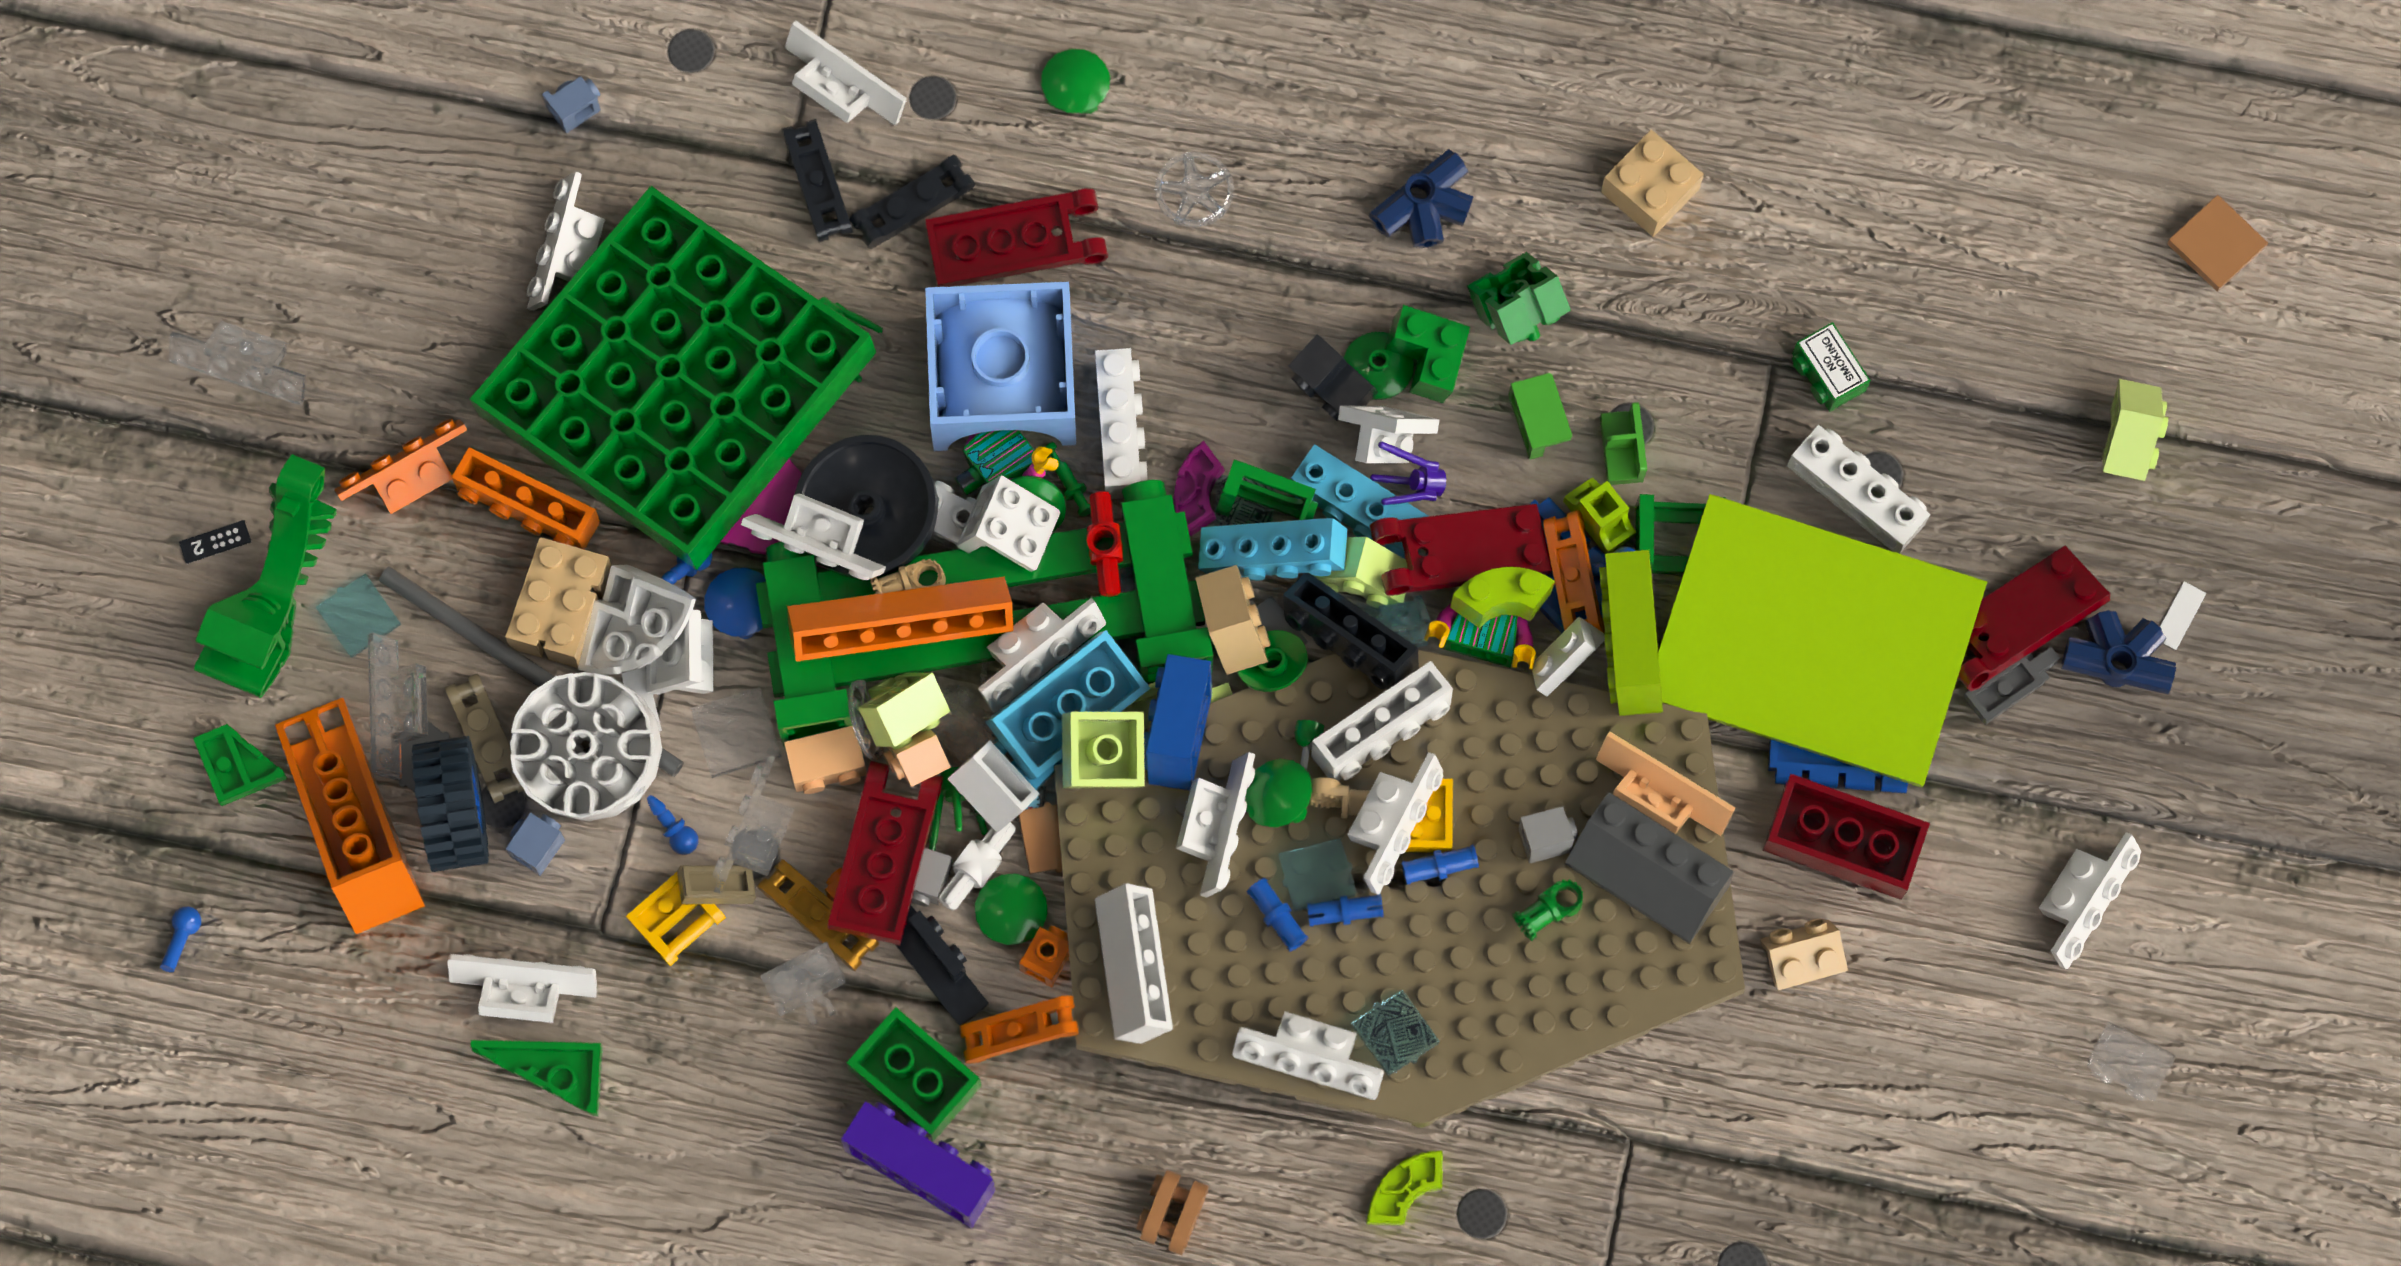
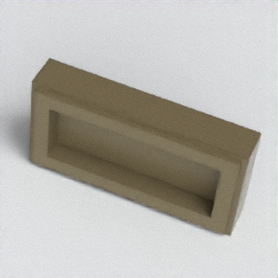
M680 865L677 871L681 904H753L756 899L751 865Z

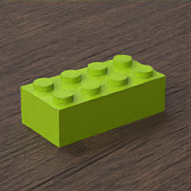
M1649 550L1606 553V567H1599L1602 589L1605 649L1608 664L1607 675L1611 704L1618 703L1619 716L1663 712Z

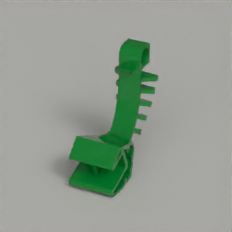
M291 454L281 469L276 484L272 483L270 485L269 493L273 498L270 511L274 518L270 521L269 525L272 536L268 543V553L260 579L247 590L214 603L207 609L196 638V642L204 645V648L196 661L194 671L259 698L263 697L275 681L291 654L296 601L293 594L296 585H306L309 578L301 573L302 567H314L318 557L306 552V550L322 549L325 546L326 539L316 534L328 533L331 530L332 522L326 519H333L337 512V509L317 500L324 490L325 467Z

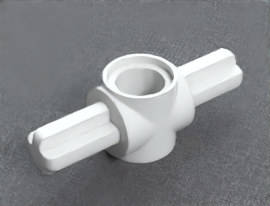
M1011 822L998 833L991 827L982 840H971L953 864L954 877L939 895L938 900L944 907L952 911L956 910L973 887L977 889L983 888L1002 862L1000 861V851L1016 831Z

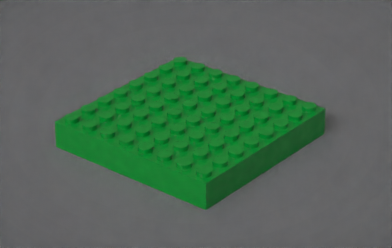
M650 186L472 395L470 401L478 415L697 570L877 352L868 333Z

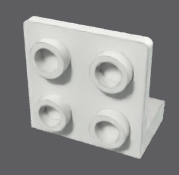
M1001 475L982 486L957 547L969 554L981 546H988L1026 570L1033 572L1039 565L1060 511Z

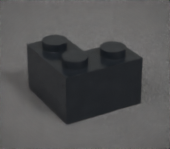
M1318 334L1288 365L1295 373L1291 379L1310 398L1315 394L1326 402L1322 408L1336 421H1338L1340 406H1366L1378 393L1370 382L1349 365L1344 357Z

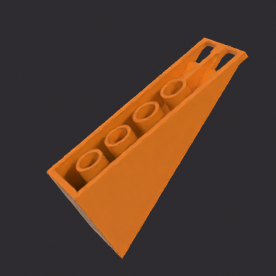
M342 697L275 724L331 888L355 933L359 934L425 907L344 698ZM339 707L345 724L325 732L319 715ZM300 721H305L311 738L291 746L285 728Z

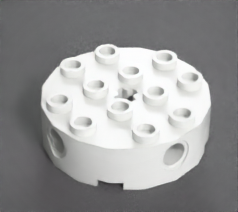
M588 672L555 676L530 693L516 713L511 730L513 734L510 743L512 753L510 757L513 773L529 797L560 816L584 821L617 816L640 801L657 775L662 753L658 721L643 697L610 676ZM584 740L590 742L589 746L591 749L588 753L583 752L584 748L581 743Z

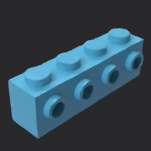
M1315 444L1291 477V480L1315 488L1312 500L1318 502L1317 507L1323 510V515L1326 518H1334L1339 523L1343 522L1351 527L1356 537H1368L1373 540L1370 524L1379 519L1393 517L1403 520L1428 517V515L1409 503L1382 505L1381 500L1383 498L1396 495ZM1402 542L1382 545L1406 560Z
M1334 518L1201 527L1198 569L1205 574H1209L1237 565L1241 576L1244 578L1249 577L1253 581L1264 580L1267 575H1277L1281 578H1296L1298 573L1329 576L1331 571L1345 570L1347 528Z

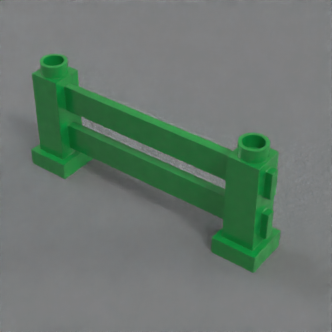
M1145 480L1132 483L1122 489L1124 500L1122 503L1123 522L1118 524L1123 544V561L1118 563V568L1131 567L1135 590L1122 592L1113 597L1099 596L1092 598L1106 621V625L1097 633L1107 630L1114 640L1144 636V638L1136 639V661L1138 672L1148 685L1156 682L1158 667H1165L1167 654L1211 661L1212 674L1213 651L1208 627L1196 628V626L1205 625L1196 580H1187L1184 558L1192 557L1185 511L1175 513L1172 494L1166 495L1163 481ZM1087 528L1051 534L1039 565L1033 572L1026 570L988 546H981L969 554L962 549L917 556L906 565H911L923 559H931V561L935 560L940 564L946 577L945 584L1004 576L1007 587L1097 573V567L1090 562ZM1102 538L1098 541L1096 548L1102 551L1108 550L1113 546L1114 540ZM782 541L774 543L765 549L767 562L763 563L766 582L756 583L763 629L771 627L774 629L777 651L767 652L774 698L785 697V699L774 701L777 725L783 747H785L784 742L854 725L847 689L837 690L836 687L895 678L905 673H924L996 660L992 657L987 647L1004 633L796 662L789 634L787 606L873 595L876 592L873 591L870 579L849 578L832 571L817 573L814 555H810L806 551L804 553L792 552L784 548V542ZM934 570L924 571L919 577V583L924 586L934 584L938 578V573ZM1090 598L1047 606L1064 620ZM1037 607L1013 611V626Z

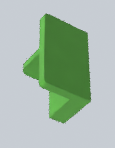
M1551 373L1511 383L1508 396L1529 460L1542 457L1545 447L1572 439V432Z
M1636 402L1631 404L1629 411L1601 413L1600 415L1607 481L1611 485L1642 483L1647 472L1640 404Z

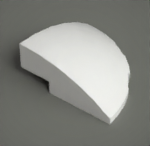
M627 564L611 565L603 600L594 601L578 670L600 675H614L636 668L640 669L662 656L663 652L678 639L690 618L696 599L677 586Z

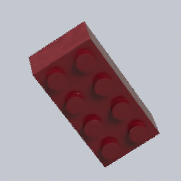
M1790 774L1784 785L1762 851L1901 900L1909 889L1930 823Z

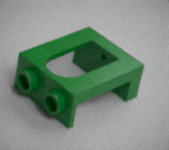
M1234 459L1215 512L1229 517L1237 496L1298 518V520L1313 519L1318 506V502L1312 500L1316 489ZM1244 477L1302 499L1291 498L1242 479Z
M1652 494L1639 495L1635 504V550H1649L1652 574L1683 575L1689 556L1654 555V522L1700 524L1706 504L1654 502V495Z

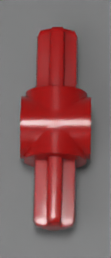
M1098 491L1089 497L1092 525L1087 527V544L1090 562L1097 567L1099 594L1104 597H1113L1121 592L1118 563L1123 561V544L1120 526L1113 521L1111 495L1109 492ZM1102 538L1114 540L1113 546L1108 550L1102 551L1096 548L1098 541Z

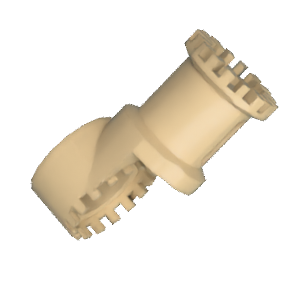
M923 559L908 566H901L898 572L882 578H870L873 591L876 592L875 594L945 585L946 577L939 563L935 560ZM926 570H934L938 573L936 582L930 586H924L919 583L920 575Z
M1332 778L1311 779L1312 794L1309 804L1313 806L1314 803V807H1318V804H1320V808H1342L1341 818L1347 819L1349 815H1358L1370 791L1352 790L1349 786L1341 785L1338 780Z

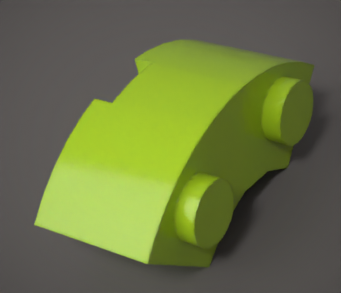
M1521 567L1491 569L1466 581L1453 594L1450 608L1478 628L1482 627L1488 620L1501 615H1515L1531 621L1550 596L1555 581L1540 572Z

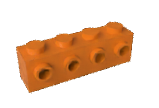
M468 447L451 477L457 491H459L458 496L474 505L480 501L490 506L489 511L499 518L508 520L509 517H512L522 522L521 527L537 536H540L542 532L553 537L552 541L585 550L600 524L596 509Z

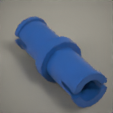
M1474 845L1444 853L1441 850L1433 851L1431 856L1401 862L1407 885L1434 877H1439L1442 880L1447 878V874L1479 868Z
M1266 878L1257 881L1246 891L1265 916L1263 921L1267 927H1273L1289 952L1299 948L1308 940V936L1304 934L1290 914V906L1287 903L1283 904Z
M1381 893L1379 895L1350 899L1347 898V895L1340 896V900L1307 903L1310 927L1337 922L1350 925L1352 920L1384 917Z

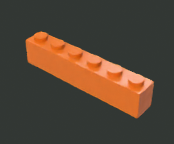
M1004 576L787 606L789 634L796 662L1013 631L1012 600Z

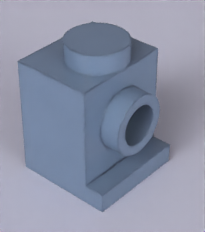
M580 76L574 81L569 80L561 84L553 95L548 90L542 94L546 108L566 134L601 111L597 99L601 94L590 78L584 81Z

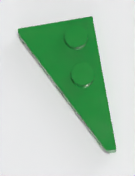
M471 1040L470 1047L475 1054L592 1116H599L603 1047L601 1043Z

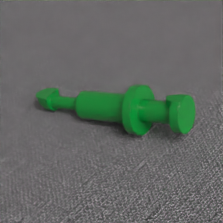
M1055 442L1048 443L1046 448L1052 449L1051 458L1058 460V467L1055 472L1066 489L1064 493L1065 499H1074L1079 508L1077 511L1079 517L1091 514L1090 503L1087 502L1083 495L1087 490L1086 485L1078 483L1068 464L1060 460L1055 452L1057 448Z

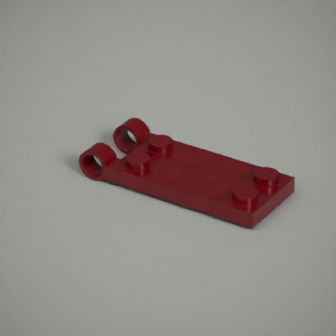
M1084 188L1064 194L925 219L938 287L960 286L1077 263L1090 265L1108 259L1105 239L1092 237L1073 242L1068 217L1069 214L1083 216L1096 212L1099 207L1095 190ZM1060 229L1062 233L1059 236H1054L1052 231Z
M1537 504L1403 520L1389 517L1376 520L1370 524L1372 539L1376 543L1387 545L1402 542L1408 568L1393 569L1383 573L1381 576L1385 594L1389 596L1459 587L1482 572L1501 567H1521L1540 572L1546 576L1552 572L1549 551ZM1419 549H1423L1426 552L1425 557L1419 555Z
M2064 545L1982 599L1967 646L1977 658L1969 660L1960 668L1958 679L1969 691L1981 688L1988 680L2108 603L2111 593ZM1981 636H1986L1988 640L1983 642L1980 641L1979 638Z
M871 761L827 925L830 930L900 945L935 808L940 797L943 776L935 775L922 781L918 799L915 800L884 793L890 765ZM894 809H898L901 811V815L895 817L891 815V812Z

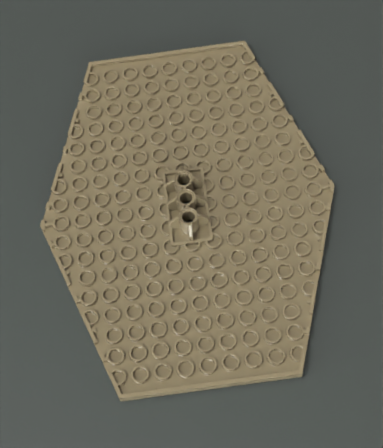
M1418 650L1419 668L1431 661L1453 688L1449 711L1438 720L1433 721L1429 719L1420 725V730L1413 737L1405 741L1401 738L1391 745L1390 751L1385 756L1375 761L1371 758L1361 765V770L1354 777L1346 781L1342 778L1339 782L1341 785L1349 786L1352 790L1370 791L1379 773L1382 772L1413 783L1428 752L1435 754L1443 770V779H1453L1452 850L1474 845L1479 868L1447 874V878L1442 880L1439 877H1435L1441 882L1437 887H1429L1423 880L1407 885L1401 862L1431 856L1433 853H1400L1394 865V874L1391 880H1399L1405 887L1400 890H1392L1388 885H1384L1380 892L1384 917L1352 920L1350 925L1337 922L1310 927L1307 903L1340 900V896L1347 895L1348 899L1377 895L1370 891L1363 878L1377 850L1353 842L1348 836V832L1357 816L1349 815L1347 819L1341 818L1342 808H1320V804H1318V807H1314L1313 803V806L1310 804L1307 806V815L1301 822H1291L1288 825L1272 828L1258 825L1250 818L1246 811L1241 821H1239L1236 832L1239 841L1235 852L1230 857L1228 869H1230L1229 881L1223 890L1206 898L1201 896L1200 892L1208 861L1176 849L1190 793L1189 790L1149 784L1148 770H1144L1143 787L1063 788L1062 763L1054 766L1072 996L1075 1006L1074 1021H1077L1079 1034L1076 1035L1077 1049L1118 1059L1123 1057L1137 1060L1153 1067H1157V1065L1180 1070V1073L1231 1085H1246L1259 1088L1260 1091L1266 1093H1281L1294 1096L1297 1100L1349 1112L1352 1110L1376 1115V1118L1384 1120L1390 1118L1412 1123L1411 1126L1422 1128L1432 1125L1434 1121L1453 1113L1456 1115L1467 1110V1107L1486 1099H1494L1539 1080L1541 1076L1555 1070L1570 1067L1575 1062L1593 1054H1601L1648 1034V1031L1667 1023L1677 1022L1682 1017L1693 1012L1708 1009L1743 994L1745 983L1731 883L1689 944L1565 865L1570 853L1529 864L1518 831L1521 817L1563 806L1566 817L1574 819L1578 838L1580 837L1588 820L1607 793L1613 794L1615 788L1624 778L1596 761L1597 755L1609 732H1612L1719 797L1707 714L1688 711L1662 703L1663 712L1619 716L1618 703L1611 704L1609 691L1563 681L1547 697L1536 690L1532 674ZM1334 653L1307 664L1299 679L1284 689L1262 692L1247 688L1212 702L1209 707L1194 780L1201 778L1226 788L1232 761L1248 752L1255 754L1252 766L1255 770L1264 763L1279 758L1294 760L1300 764L1303 748L1295 740L1296 721L1312 720L1322 723L1325 726L1324 732H1326L1387 691V689H1380L1375 686L1367 675L1358 669L1353 670L1342 661L1341 657ZM1150 728L1145 729L1144 732H1149ZM1310 749L1307 765L1310 778H1328L1311 757L1312 749ZM1689 817L1676 835L1728 867L1724 833L1719 836ZM1578 838L1574 839L1573 847L1575 846ZM1263 878L1267 879L1268 884L1283 904L1287 903L1290 906V914L1304 934L1308 936V940L1294 951L1289 952L1273 927H1267L1263 921L1265 916L1250 895L1246 893L1254 883ZM1562 879H1570L1572 882H1577V885L1581 886L1583 891L1581 910L1576 915L1564 917L1557 923L1552 921L1537 932V937L1532 941L1525 937L1524 933L1520 931L1523 927L1517 926L1512 914L1517 910L1522 912L1538 900L1537 896L1546 891L1556 882L1562 881ZM1125 883L1151 888L1153 891L1173 1030L1142 1044L1117 1040L1114 1037L1095 903L1096 897ZM1354 883H1362L1366 885L1368 890L1364 893H1355L1350 886ZM1562 890L1556 895V901L1563 907H1570L1576 903L1577 897L1570 890ZM1397 995H1400V996L1406 998L1408 1001H1406V1000H1404V999L1398 997ZM1392 998L1410 1007L1412 1006L1413 1009H1410L1409 1013H1413L1414 1009L1417 1012L1416 1014L1386 1021L1397 1062L1407 1060L1402 1064H1396L1399 1065L1398 1067H1390L1395 1065V1063H1391L1395 1062L1393 1058L1394 1055L1390 1056L1388 1048L1376 1047L1375 1044H1373L1372 1048L1371 1043H1368V1041L1391 1047L1390 1040L1388 1044L1386 1043L1389 1037L1388 1032L1383 1043L1371 1040L1370 1036L1379 1012L1393 1015V1018L1398 1017L1397 1015L1376 1009L1400 1011V1008L1384 1006L1385 1002H1390V999L1391 1003L1388 1005L1401 1006L1399 1003H1394ZM1403 1006L1400 1014H1407L1408 1008ZM1288 1012L1357 1033L1349 1060L1384 1071L1377 1099L1373 1100L1233 1057L1239 1028L1244 1027L1276 1037L1284 1013ZM1380 1014V1015H1379V1018H1378V1021H1377L1376 1026H1378L1379 1024H1381V1022H1382V1017H1383L1384 1020H1385V1017H1384L1383 1014ZM1367 1015L1374 1016L1371 1018L1373 1021L1366 1019ZM1418 1016L1417 1018H1413V1019H1409V1020L1400 1021V1022H1396V1023L1390 1024V1022H1394V1021H1398V1020H1402V1019H1406V1018ZM1362 1017H1364V1020H1363V1022H1362L1361 1028H1360V1030H1359L1358 1027H1359V1025H1360V1022H1361V1020H1362ZM1417 1019L1419 1020V1021H1415V1022H1411V1023H1407V1024H1403V1025L1391 1027L1392 1025H1396V1024H1400V1023H1404V1022H1409V1021H1413V1020H1417ZM1422 1020L1427 1026L1425 1028H1428L1429 1031H1431L1430 1033L1428 1032V1030H1426L1427 1033H1429L1430 1036L1431 1034L1434 1036L1429 1041L1430 1046H1428ZM1371 1021L1372 1025L1370 1027H1366L1364 1025V1022ZM1420 1023L1423 1037L1409 1040L1405 1027ZM1386 1026L1379 1031L1376 1037L1386 1033ZM1419 1026L1416 1028L1418 1033L1415 1036L1411 1034V1029H1408L1410 1038L1421 1036ZM1366 1027L1369 1033L1363 1032L1362 1028ZM1404 1028L1403 1030L1393 1032V1030ZM1405 1031V1033L1394 1035L1395 1033ZM1405 1034H1406V1036L1399 1037V1038H1394V1037H1397V1036H1401V1035H1405ZM1372 1035V1038H1373V1039H1376V1040H1379V1041H1383V1038H1384V1037H1382V1038H1374V1036ZM1407 1038L1406 1040L1395 1042L1396 1040ZM1423 1039H1424V1041H1421V1042H1417V1043H1413V1044H1409V1045H1405V1046H1401V1047H1397V1048H1396V1046H1399V1045H1403V1044H1407V1043H1411V1042H1415V1041H1419V1040H1423ZM1431 1040H1437L1435 1043L1431 1044ZM1425 1043V1044H1423V1045H1419V1046H1415V1047H1411V1048H1407V1049H1403V1050L1397 1051V1049H1401V1048H1405V1047H1409V1046H1413V1045ZM1425 1046V1048L1398 1054V1052ZM1376 1049H1379L1380 1052L1383 1049L1382 1056H1380L1379 1052L1376 1054ZM1384 1049H1388L1386 1050L1388 1052L1386 1053L1388 1054V1056H1384ZM1421 1051L1417 1054L1399 1058V1056ZM1381 1060H1390L1389 1071H1388V1061H1381Z

